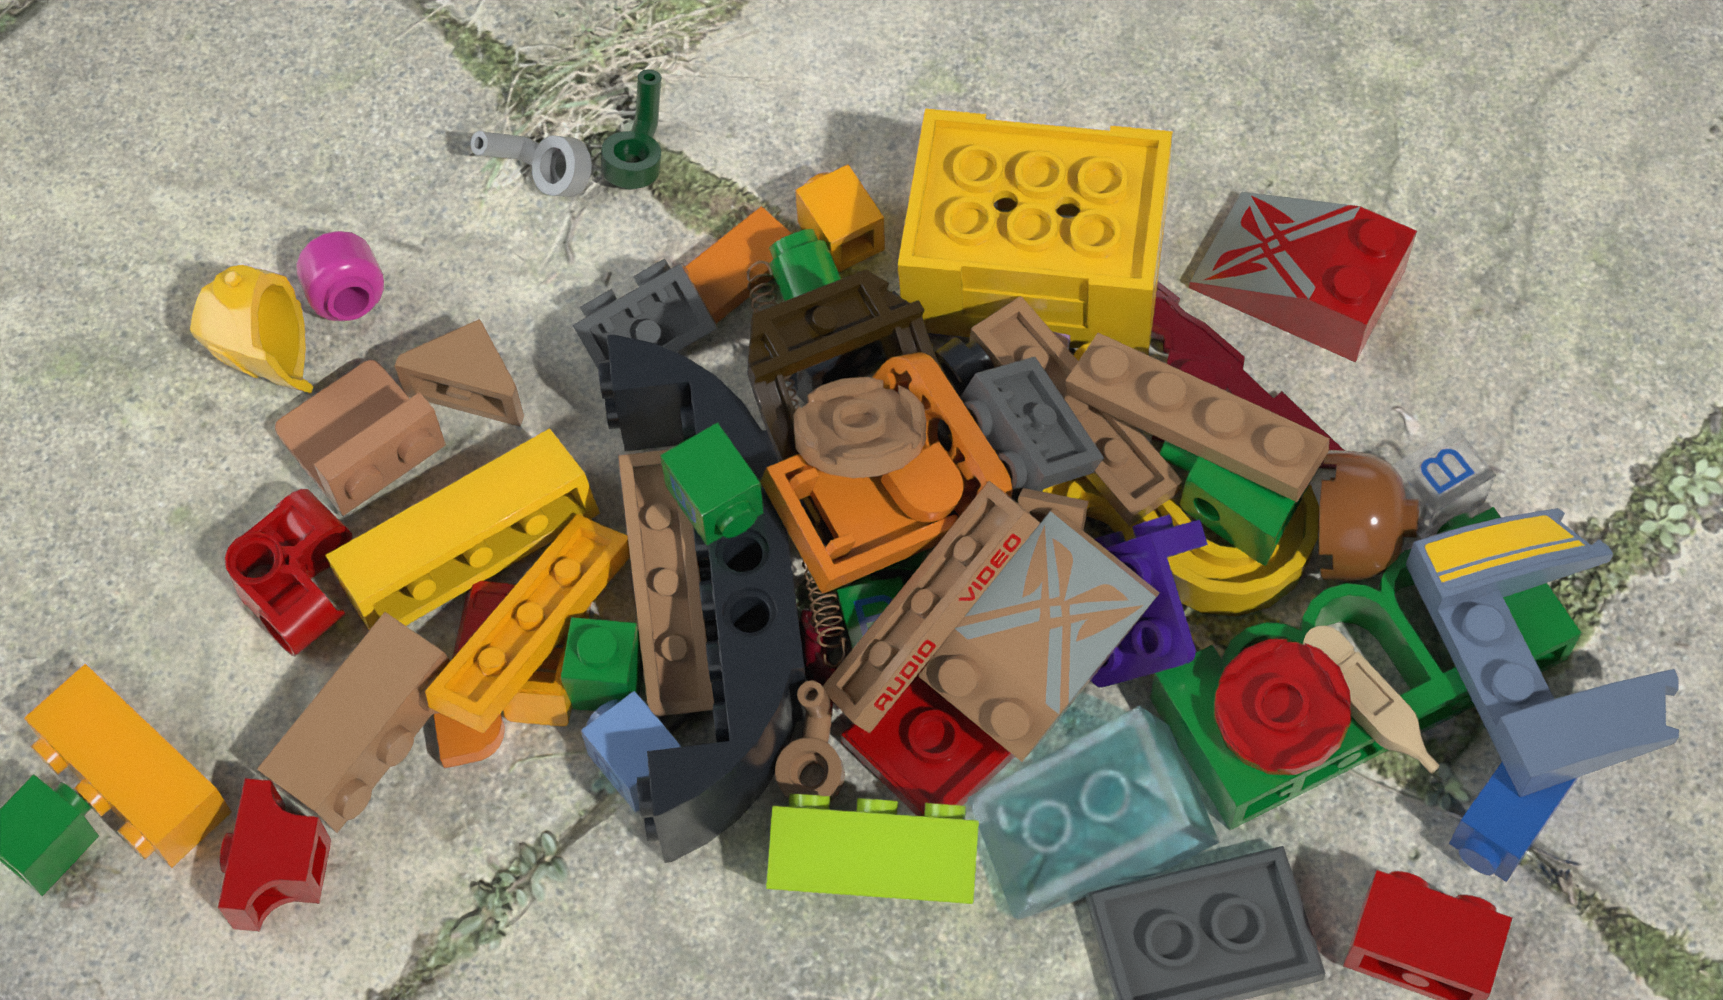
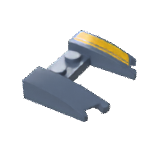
M1559 508L1501 517L1414 541L1406 562V567L1520 797L1675 744L1679 738V729L1666 725V695L1675 696L1679 690V678L1675 669L1609 683L1554 699L1503 597L1610 562L1613 556L1609 546L1600 539L1593 545H1590L1563 524L1561 520L1565 513Z

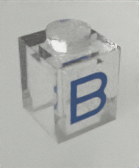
M1457 427L1394 464V468L1402 476L1406 498L1419 499L1418 535L1422 539L1437 533L1439 528L1451 518L1462 513H1470L1482 506L1496 477L1493 470Z

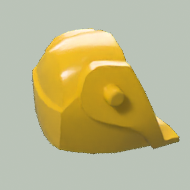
M237 265L231 266L217 274L214 281L201 288L192 313L190 331L193 337L205 346L214 357L253 378L263 377L277 385L312 393L314 386L303 378L306 344L305 323L301 303L296 299L295 290L285 276L251 266Z

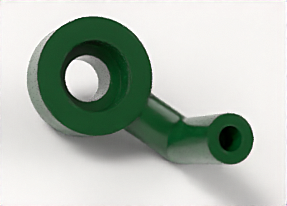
M647 69L638 74L635 120L631 130L615 133L609 136L602 144L601 173L607 181L623 189L633 190L646 187L656 181L660 174L661 148L653 137L658 127L662 77L655 70Z

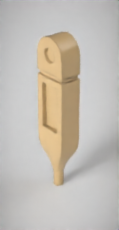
M1326 625L1310 629L1305 635L1303 645L1307 643L1320 648L1340 667L1350 689L1351 716L1380 746L1418 759L1431 774L1434 773L1440 765L1426 751L1418 719L1412 708L1358 651H1354V647L1339 631Z

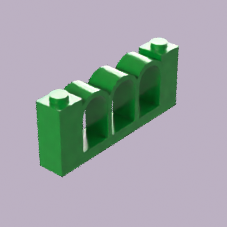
M1494 507L1473 517L1468 512L1462 513L1444 523L1437 531V534L1501 518V516ZM1411 549L1404 550L1399 555V558L1386 569L1378 590L1367 585L1348 583L1325 589L1311 600L1302 617L1299 630L1288 624L1269 622L1247 627L1231 639L1222 659L1214 646L1210 645L1196 652L1192 662L1154 674L1150 700L1229 830L1388 751V749L1380 746L1351 716V724L1341 747L1318 767L1297 775H1270L1245 765L1225 745L1215 720V701L1219 680L1225 667L1245 648L1268 639H1287V642L1303 644L1305 635L1316 626H1328L1335 623L1355 624L1368 630L1379 641L1410 688V691L1400 696L1415 712L1421 734L1475 707L1457 668L1455 667L1442 673L1398 606L1394 594L1401 588L1415 585L1406 567ZM1547 583L1503 597L1541 673L1568 660L1582 632Z

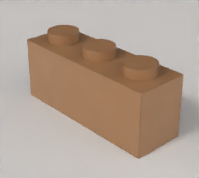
M384 612L257 770L267 780H271L282 794L314 817H319L322 823L338 833L348 820L354 819L365 809L370 801L372 789L390 767L398 765L405 759L413 746L416 734L432 714L439 713L429 708L425 691L450 663V659L438 647Z

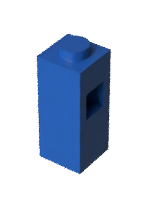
M1501 762L1460 820L1449 844L1459 850L1461 859L1472 869L1484 875L1490 876L1495 874L1507 882L1579 777L1520 797L1503 762Z

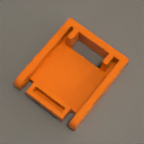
M800 454L766 467L760 481L822 594L936 546L958 520V515L948 516L932 524L917 521L906 515L899 508L880 481L883 475L849 478L827 474L808 464ZM809 495L834 537V540H831L826 547L823 545L799 501Z

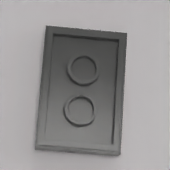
M1284 846L1088 892L1086 896V903L1115 1000H1245L1323 981L1326 974Z

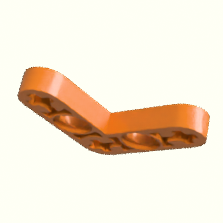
M923 352L901 355L887 360L872 378L883 380V388L898 392V385L909 389L924 405L926 441L922 450L939 441L937 428L941 419L945 421L951 430L952 447L949 452H946L959 469L963 479V493L954 511L961 516L988 481H991L1011 497L1012 483L1007 469L936 361L930 355Z

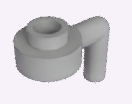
M483 131L474 133L471 138V149L476 155L518 159L531 165L534 182L544 194L573 197L582 192L589 181L592 166L590 153L585 144L577 138L553 135L546 137L538 143L525 136Z

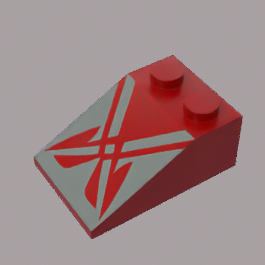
M1241 192L1190 280L1189 288L1356 363L1406 270L1417 230L1361 206Z

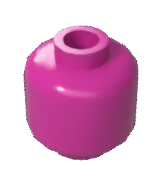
M329 232L311 240L300 252L296 263L298 280L309 305L317 315L331 321L344 322L355 320L370 312L380 301L384 291L383 272L372 249L364 238L353 232Z

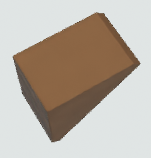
M480 319L398 356L395 368L402 389L408 397H413L420 392L430 403L521 426L524 413L517 387Z

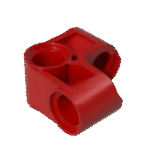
M300 489L286 496L276 505L271 513L242 536L236 538L228 547L225 555L226 570L242 602L260 619L261 623L279 645L294 657L345 616V612L335 609L330 600L311 579L318 573L331 567L325 555L353 539L352 532L309 489ZM258 566H273L262 577H247L251 570Z

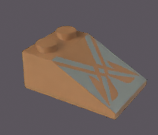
M1053 508L943 642L918 676L1023 762L1047 736L1160 592L1060 511Z

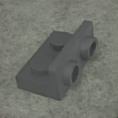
M663 259L633 276L639 286L635 290L617 299L613 290L610 289L580 307L586 318L575 323L573 327L597 369L598 361L609 360L607 335L614 334L643 340L677 352L719 328L690 279L689 272L684 263L670 268L666 259Z
M1035 356L976 373L960 397L1007 469L1012 483L1011 498L1017 503L1023 488L1042 492L1045 488L1092 474L1104 459Z

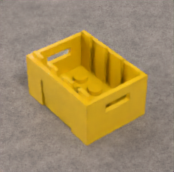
M925 108L898 259L900 297L909 303L917 300L920 301L925 310L922 318L927 333L970 337L972 327L1021 296L1051 331L1070 335L1069 348H1080L1084 344L1091 343L1097 333H1100L1149 356L1168 203L1173 131L1111 125L1110 131L990 120L986 118V114ZM998 200V209H1005V210H1012V211H1009V212H1001V211L997 210V209L994 207V203ZM1060 215H1067V216H1074V217H1072V218H1064V217H1061Z

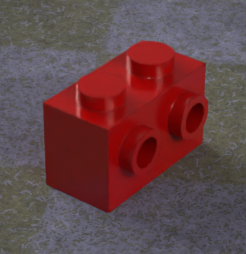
M1377 870L1367 890L1343 967L1435 1000H1487L1491 994L1513 918L1496 912V907L1492 903L1480 897L1465 894L1453 897L1430 889L1429 884L1417 875L1404 871H1392L1388 874Z

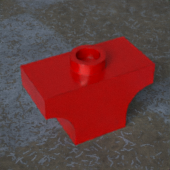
M245 778L234 833L227 832L221 844L220 869L222 873H225L218 909L235 930L260 932L266 917L274 909L286 903L320 904L332 840L319 817L294 815L286 812V804L271 780Z

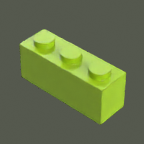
M789 794L788 807L772 806L766 889L974 904L979 820H965L966 806L925 803L924 817L897 815L898 801L857 798L856 812L829 810L830 796Z

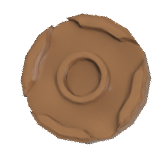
M845 378L822 385L808 394V403L802 408L798 405L793 414L796 450L808 464L827 474L849 478L881 476L901 469L920 454L926 441L924 405L908 389L899 385L898 392L883 388V380L876 378Z

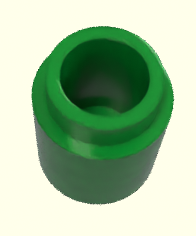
M805 229L792 233L769 247L773 258L769 266L784 301L841 279L826 242L818 240L814 229Z

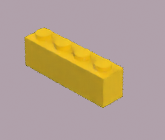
M549 428L325 556L346 597L369 631L384 612L407 626L471 589L473 584L485 581L554 541L576 514L592 519L599 515L600 512L585 472Z

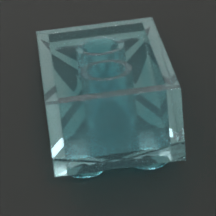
M1141 706L1128 711L968 798L976 820H979V830L1012 916L1018 920L1086 898L1088 892L1138 881L1162 873L1220 843L1170 725Z

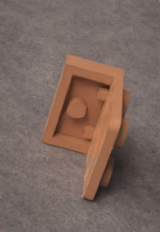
M374 360L363 362L281 417L275 424V431L281 442L342 516L446 446L435 410L420 392L409 399L381 364Z

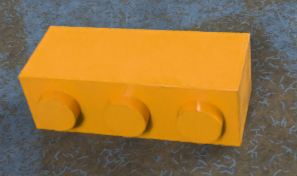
M86 664L80 667L24 717L25 721L39 738L30 746L33 751L57 775L68 767L81 780L73 789L100 817L111 809L125 822L117 832L145 860L155 852L173 868L232 813L218 789Z

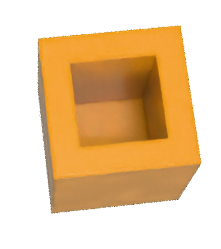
M849 164L831 173H819L810 178L803 186L795 189L798 224L802 230L814 229L818 240L826 242L838 272L885 250L884 216Z

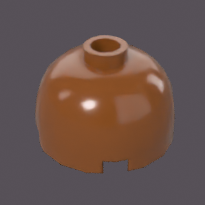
M1329 450L1324 459V464H1337L1335 477H1330V480H1322L1319 555H1333V565H1326L1321 568V577L1323 580L1333 581L1371 579L1384 573L1399 558L1405 538L1418 537L1419 499L1406 498L1402 476L1389 462L1374 454Z

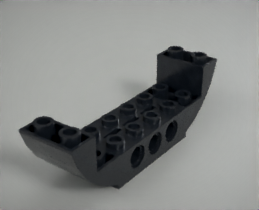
M614 334L607 335L609 360L598 361L602 399H605L609 430L620 428L625 451L676 446L718 423L759 482L766 467L778 463V457L767 430H762L742 400L716 375L688 357L654 343ZM761 482L764 513L759 515L754 524L745 532L732 538L723 536L706 545L693 527L696 557L699 562L701 580L699 581L707 636L706 652L714 699L712 707L717 743L647 751L649 776L637 777L641 818H644L647 842H660L665 863L673 862L708 844L744 815L766 790L775 774L777 759L782 750L789 745L797 721L805 720L806 710L799 702L797 696L799 687L806 680L788 534Z

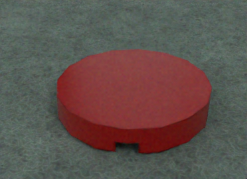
M1268 639L1245 648L1225 667L1216 691L1215 720L1225 745L1245 765L1270 775H1297L1322 765L1341 747L1351 724L1350 689L1340 667L1320 648L1307 643L1303 645L1298 642H1287V639Z

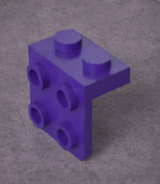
M1166 515L1132 526L1136 537L1134 539L1125 541L1123 531L1094 539L1160 592L1091 679L1095 686L1103 688L1182 666L1194 660L1196 655L1195 645L1167 558L1208 545L1200 520L1174 527L1171 515Z

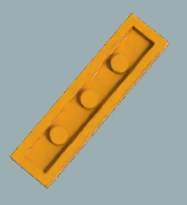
M576 514L426 689L425 693L429 708L484 734L567 634L571 617L580 618L630 558L628 536Z

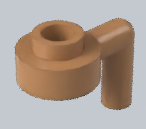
M807 681L799 687L797 693L799 702L806 710L802 738L791 742L782 750L776 762L775 777L780 790L788 799L789 794L830 796L831 802L840 793L845 780L843 762L835 749L828 744L833 703L821 684L816 681ZM813 764L821 766L824 770V776L818 785L808 787L801 783V773L804 768Z

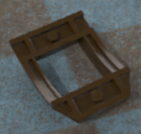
M865 269L753 313L750 328L747 375L779 462L800 454L796 450L793 418L795 408L784 377L878 339H881L887 360L892 357L923 352L930 355L939 365L922 318L925 310L919 300L909 303L887 290L889 282ZM941 419L937 428L938 439L943 448L949 452L953 441L952 433L949 426ZM809 495L799 501L823 545L826 547L831 540H834V537ZM953 510L949 516L958 514Z

